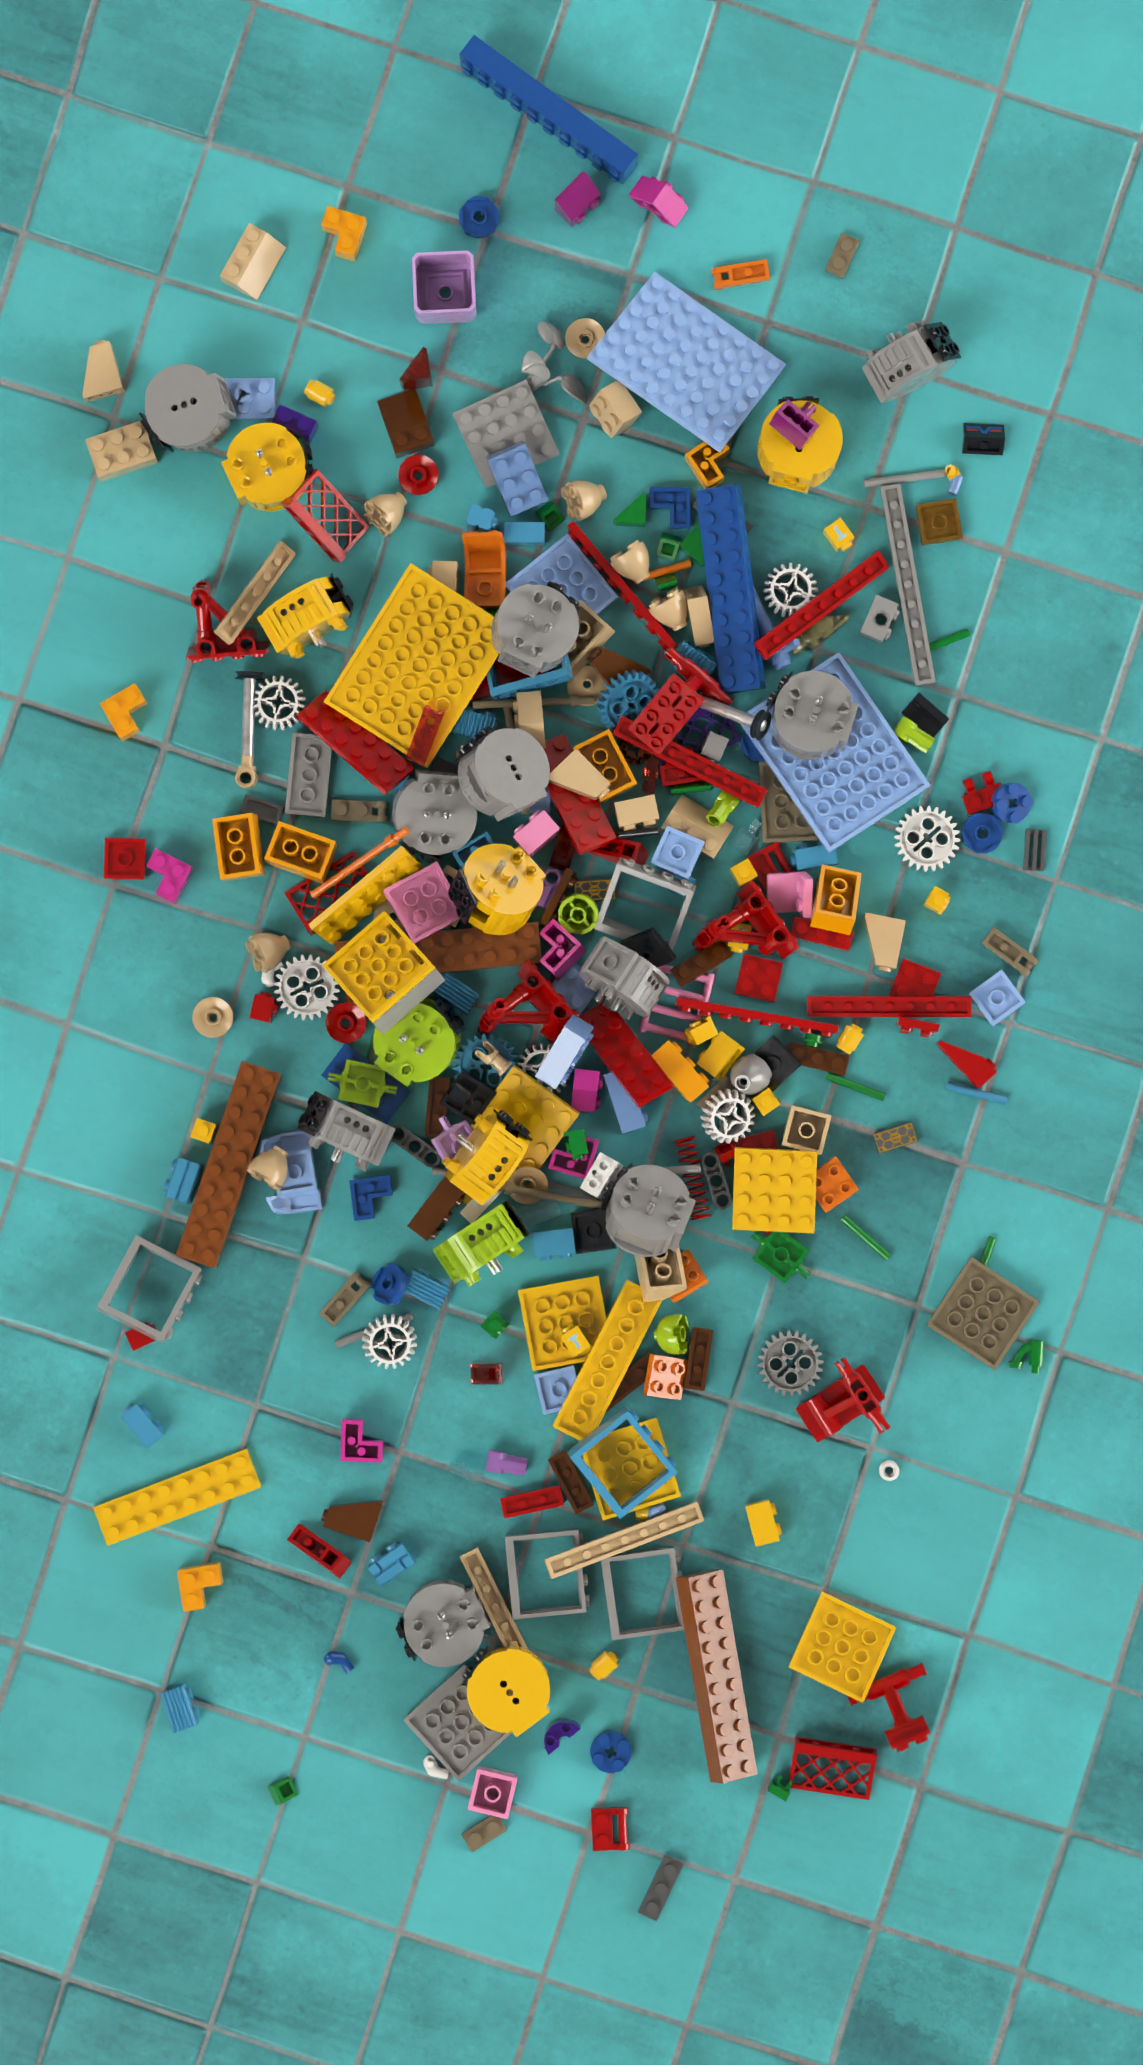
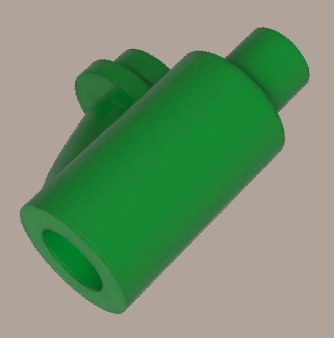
M1030 1340V1342L1025 1343L1018 1350L1013 1360L1008 1361L1009 1368L1022 1369L1024 1362H1020V1360L1030 1351L1029 1365H1032V1373L1040 1374V1366H1043L1045 1341Z

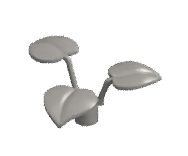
M541 321L538 324V333L546 343L551 344V348L543 360L534 351H528L524 355L521 372L530 374L525 380H527L532 391L538 390L542 385L547 387L550 383L561 381L562 388L569 395L584 405L587 404L585 388L576 376L565 373L564 376L548 380L550 378V371L546 367L545 362L555 347L558 349L564 348L565 340L561 332L554 325Z

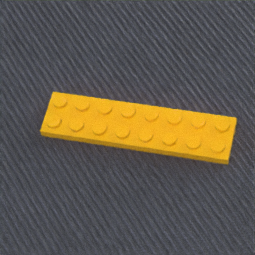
M626 1279L552 1427L579 1441L599 1427L662 1300L643 1302L640 1286Z
M244 1449L97 1505L93 1509L106 1544L109 1546L256 1490L262 1486L249 1451Z

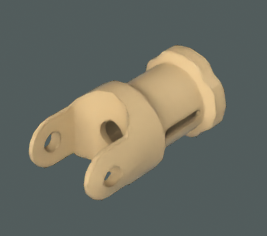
M483 1041L482 1044L489 1051V1055H485L480 1050H475V1054L484 1063L490 1064L496 1069L498 1075L501 1076L512 1062L503 1058L499 1051L488 1041Z

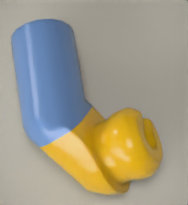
M950 464L945 467V473L951 482L947 492L957 496L963 477L959 469Z
M661 1503L636 1510L635 1518L640 1522L665 1513L666 1507Z

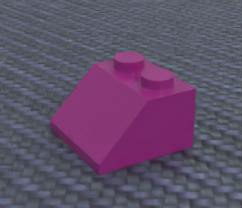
M584 171L555 198V211L571 227L576 223L579 225L586 218L585 214L590 209L594 210L600 204L601 193Z

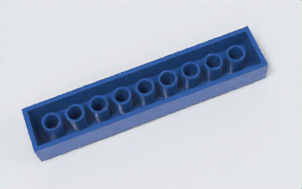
M473 35L460 52L461 70L466 75L476 77L481 86L491 88L499 99L509 101L511 103L510 106L514 110L524 112L532 123L536 124L538 122L543 126V130L551 136L554 134L560 138L559 141L564 146H571L575 149V153L579 157L589 159L597 170L607 172L608 177L616 183L619 181L624 184L636 168L638 153L477 36Z
M731 484L696 490L720 689L726 694L766 689L763 659L753 644L760 638L741 486Z

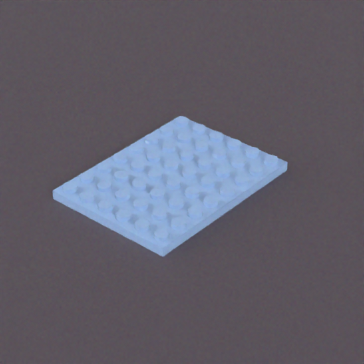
M656 272L651 275L587 357V360L718 452L724 449L787 365Z
M839 652L811 671L826 672L838 678L848 688L852 696L851 702L859 704L844 751L836 749L833 754L816 760L801 759L787 753L773 736L772 713L774 706L769 711L771 713L769 729L761 740L752 738L750 735L751 727L741 724L828 853L931 786ZM767 699L746 713L755 716L762 709L766 712Z

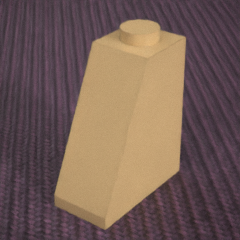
M100 340L89 348L82 393L86 403L125 392L110 341Z
M703 586L683 589L687 602V614L695 646L701 648L708 647L711 643H714V635L706 592Z
M577 749L565 758L550 773L549 783L596 800L598 797L603 799L610 792L608 788L611 783Z
M865 913L863 919L874 966H878L880 971L891 972V969L895 970L897 967L906 920Z

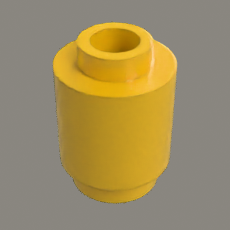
M311 379L304 390V394L307 395L308 399L323 407H326L327 404L331 405L336 396L333 394V388L318 380L314 381Z
M853 1023L851 1026L846 1025L837 1040L838 1044L836 1047L851 1054L852 1051L856 1050L864 1036L861 1033L863 1029Z
M605 1650L591 1663L589 1671L598 1681L602 1678L605 1679L619 1666L617 1662L619 1658L613 1651L608 1652Z

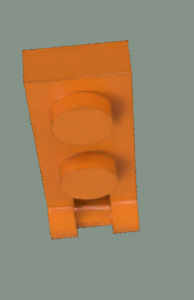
M767 259L711 269V274L715 279L713 283L714 290L770 281ZM728 273L729 279L723 280L722 275Z

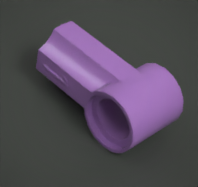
M556 869L545 871L546 876L549 873L557 874L558 880L556 883L550 884L546 881L545 877L543 892L537 906L547 908L561 880V875Z
M489 1450L485 1471L525 1476L528 1458Z

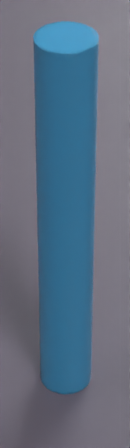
M947 1082L946 1090L1004 1105L1007 1101V1097L952 1082Z

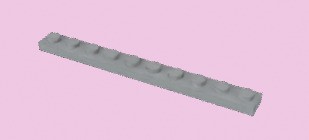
M901 485L880 487V494L914 685L933 684L936 680Z

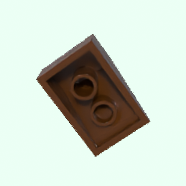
M415 388L377 401L396 459L435 446Z

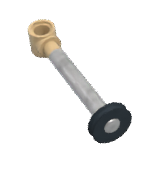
M236 671L235 673L238 676L235 679L244 680L241 766H238L235 780L240 787L252 789L258 783L256 766H253L255 709L252 706L255 705L253 698L255 697L256 680H265L262 678V674L265 673ZM246 773L251 775V781L248 784L242 782V776Z
M700 695L705 699L700 708L751 727L750 735L752 738L761 740L767 733L771 723V713L769 711L765 712L762 709L754 716Z

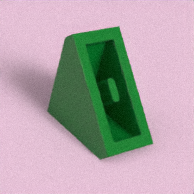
M643 492L614 519L613 523L616 526L645 527L646 494Z
M699 523L683 540L679 549L697 565L705 567Z

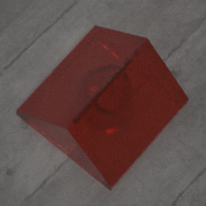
M425 347L420 350L399 379L401 389L404 391L433 386L427 349Z

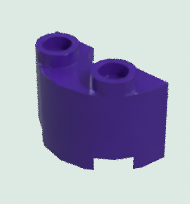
M559 1718L553 1721L547 1727L544 1736V1745L548 1755L560 1746L559 1739L562 1736L572 1737L581 1729V1725L575 1720Z

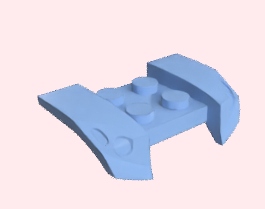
M302 1130L268 1136L261 1143L260 1153L273 1149L274 1145L288 1153L286 1157L288 1172L285 1184L279 1191H276L277 1196L266 1197L271 1210L276 1214H294L323 1209L312 1149L314 1148L307 1144L311 1135Z

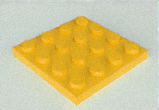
M514 1064L495 1090L497 1093L482 1113V1116L486 1118L488 1115L495 1113L494 1109L498 1112L503 1110L514 1119L512 1123L516 1124L519 1122L530 1131L529 1136L533 1140H529L527 1151L517 1167L533 1166L540 1169L563 1138L564 1132L568 1131L580 1113ZM477 1123L474 1125L470 1124L472 1131L478 1126Z
M735 1147L732 1230L814 1233L817 1151Z
M599 1275L518 1290L532 1371L584 1362L606 1320ZM570 1324L573 1327L578 1325L591 1345L575 1357L571 1355L560 1337L563 1334L561 1330Z
M657 1417L639 1422L641 1426L645 1424L652 1433L650 1438L653 1441L658 1440L664 1447L663 1454L666 1457L669 1456ZM632 1425L611 1431L583 1454L584 1461L620 1505L667 1469ZM675 1475L630 1512L681 1497ZM593 1487L602 1520L616 1517L615 1512Z
M821 1592L788 1668L863 1703L897 1627L827 1593Z

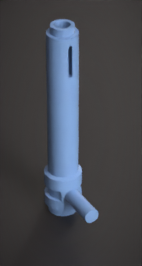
M754 587L759 635L762 637L774 627ZM795 638L770 657V663L772 667L776 668V671L791 665V658L788 652L799 646L800 641Z

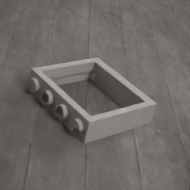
M620 857L594 929L620 939H625L642 932L605 917L622 871L687 895L670 941L663 939L673 951L696 885L687 882V879H677L671 873L656 871L652 866L637 864L631 858L627 860Z
M136 1235L100 1300L97 1311L164 1344L165 1340H169L175 1329L172 1327L175 1321L179 1322L184 1314V1311H182L184 1304L190 1303L194 1295L191 1292L194 1285L199 1286L203 1277L201 1275L202 1268ZM141 1247L192 1272L161 1332L109 1306Z
M578 1528L505 1535L513 1620L587 1612L586 1607H590L589 1594L585 1595L584 1586H588L587 1574H583L582 1568L576 1570L580 1604L529 1610L520 1609L514 1541L573 1536L574 1547L584 1544L583 1533H579Z
M674 1546L620 1553L601 1560L612 1640L684 1630L676 1577L682 1576V1572L677 1571L676 1563H680L679 1551H674ZM668 1554L678 1622L619 1631L610 1562Z

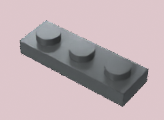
M664 1855L638 1909V1913L655 1921L658 1920L683 1867V1863Z

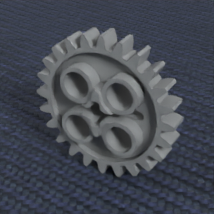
M787 1330L786 1336H784L779 1331V1338L771 1335L773 1340L771 1343L765 1340L768 1347H760L764 1355L757 1356L762 1359V1362L757 1363V1366L763 1367V1370L759 1371L758 1374H765L762 1382L769 1381L768 1389L775 1386L774 1393L782 1390V1396H785L786 1392L789 1391L790 1396L793 1397L794 1391H797L801 1395V1389L803 1388L809 1392L807 1385L810 1384L815 1387V1383L812 1381L814 1378L820 1380L816 1373L823 1371V1369L818 1367V1364H822L824 1361L818 1360L817 1357L821 1356L822 1352H815L819 1346H811L813 1339L810 1338L806 1341L805 1333L798 1337V1331L791 1335L790 1330ZM787 1343H792L795 1346V1351L790 1355L784 1352V1346ZM802 1349V1354L793 1362L795 1366L793 1368L788 1367L781 1377H777L778 1373L787 1365L786 1359L792 1360L797 1352ZM802 1357L810 1359V1365L807 1368L799 1366V1361ZM775 1358L781 1361V1366L777 1370L770 1367L771 1360ZM789 1372L796 1374V1381L791 1384L785 1380V1376Z

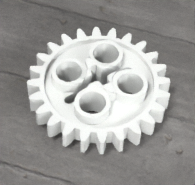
M920 806L918 813L914 809L911 810V817L908 814L904 815L906 822L903 820L899 821L902 828H895V831L900 834L894 836V839L899 840V843L895 844L894 847L901 848L897 855L904 854L902 862L909 860L908 867L916 864V871L923 866L924 872H927L928 867H931V870L934 872L936 865L940 869L943 868V861L947 864L950 863L948 856L952 858L956 856L952 850L959 849L954 844L960 842L959 838H955V835L960 833V831L953 830L957 823L950 824L949 821L952 819V816L945 818V810L939 814L938 807L931 811L930 806H927L926 811H924ZM928 819L933 823L931 830L923 827V820ZM941 827L930 839L931 843L926 842L916 852L913 851V848L924 839L923 834L928 836L935 828ZM909 833L917 835V843H910L907 836ZM937 835H944L947 840L946 844H938L936 841ZM923 848H928L931 851L932 855L930 858L926 859L921 855Z
M310 954L308 960L305 959L304 955H301V961H298L295 957H293V964L286 961L288 968L280 967L283 974H276L280 982L274 983V985L279 987L274 993L281 995L276 999L277 1002H284L281 1009L288 1007L287 1014L289 1015L294 1011V1018L296 1019L301 1014L303 1021H305L307 1015H309L311 1020L314 1019V1014L321 1018V1011L328 1014L327 1007H334L331 1001H338L334 994L339 993L340 990L335 988L339 984L334 981V978L322 966L326 960L321 964L319 956L314 961L313 956ZM310 969H316L318 976L311 980L307 977V972ZM292 977L299 979V985L295 988H291L288 984L289 979ZM324 979L323 983L311 987V992L309 993L304 990L294 996L290 995L291 992L304 988V983L306 982L311 985ZM319 987H323L326 990V995L323 998H317L315 995V991ZM304 995L307 997V1004L302 1007L298 1006L297 998Z

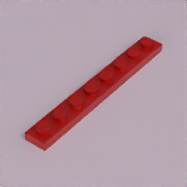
M574 521L568 524L569 532L567 534L574 542L578 541L581 544L580 550L587 558L591 556L595 561L593 565L598 572L606 574L608 584L613 589L616 587L621 592L619 597L625 604L630 603L634 608L632 610L633 614L639 620L642 618L647 623L645 628L652 636L654 634L657 635L660 639L658 643L663 650H669L671 646L676 649L677 644Z
M876 551L753 643L762 658L767 660L889 569V565L881 553Z
M621 716L613 735L759 808L767 789L673 741L658 755L628 729L634 721Z
M807 995V1017H972V996Z
M677 997L675 1006H678L679 1010L684 1012H691L692 1009L700 1010L699 1014L711 1016L712 1013L720 1014L719 1018L730 1020L732 1016L740 1017L739 1021L746 1023L757 1020L760 1021L759 1025L771 1027L772 1023L780 1024L779 1028L792 1030V1027L800 1028L799 1032L812 1033V1030L819 1031V1035L825 1037H832V1034H837L839 1025Z

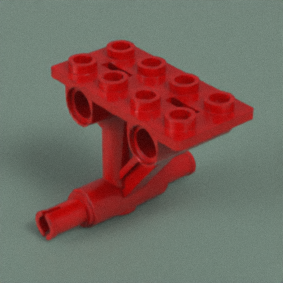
M201 580L192 587L193 591L190 599L192 606L196 608L198 630L196 631L197 646L188 648L186 660L196 663L202 662L206 658H212V661L223 660L224 657L232 656V659H242L244 655L263 657L268 653L270 641L259 642L258 634L253 628H243L230 645L216 635L212 628L211 613L221 622L227 611L211 596L212 588L208 580ZM243 639H249L251 643H247ZM203 642H208L211 646H206Z
M672 646L663 657L677 667V672L686 681L684 682L676 674H672L628 728L658 755L661 754L705 701L696 692L697 690L710 699L712 697L714 700L728 706L734 700L720 689V684L705 669L700 668L690 658H684Z
M753 880L736 893L742 902L736 905L727 915L712 920L697 933L696 938L692 941V946L696 945L694 949L697 951L710 947L717 940L758 945V949L762 954L770 955L777 951L782 959H785L799 948L796 937L790 934L784 920L778 917L772 903L764 897L760 886L755 884ZM748 921L755 932L731 930V928L740 922Z
M526 960L516 974L522 982L515 986L513 992L504 999L498 998L487 1007L481 1015L477 1030L478 1033L482 1031L480 1035L485 1033L487 1036L496 1029L498 1024H543V1027L548 1032H556L562 1027L564 1028L573 1014L579 1018L580 1016L576 1010L571 1009L567 1005L565 998L553 989L552 983L539 973L538 967L534 963H530L529 960ZM529 1001L537 1009V1011H512L520 1003Z
M843 1357L840 1360L844 1368L839 1361L834 1363L843 1377L796 1407V1411L817 1442L832 1436L841 1430L844 1425L863 1414L867 1419H871L879 1434L885 1432L880 1425L881 1423L885 1430L891 1427L882 1415L881 1406L879 1405L885 1399V1396L865 1365L862 1364L853 1370L846 1357Z
M923 1663L906 1670L905 1668H900L898 1672L872 1682L865 1700L873 1701L884 1696L895 1721L893 1722L894 1727L884 1732L892 1751L897 1750L898 1753L909 1749L908 1744L916 1742L918 1745L928 1741L927 1736L931 1734L923 1715L914 1719L907 1715L897 1691L908 1686L911 1683L910 1681L927 1675ZM848 1697L851 1706L860 1703L859 1701H856Z

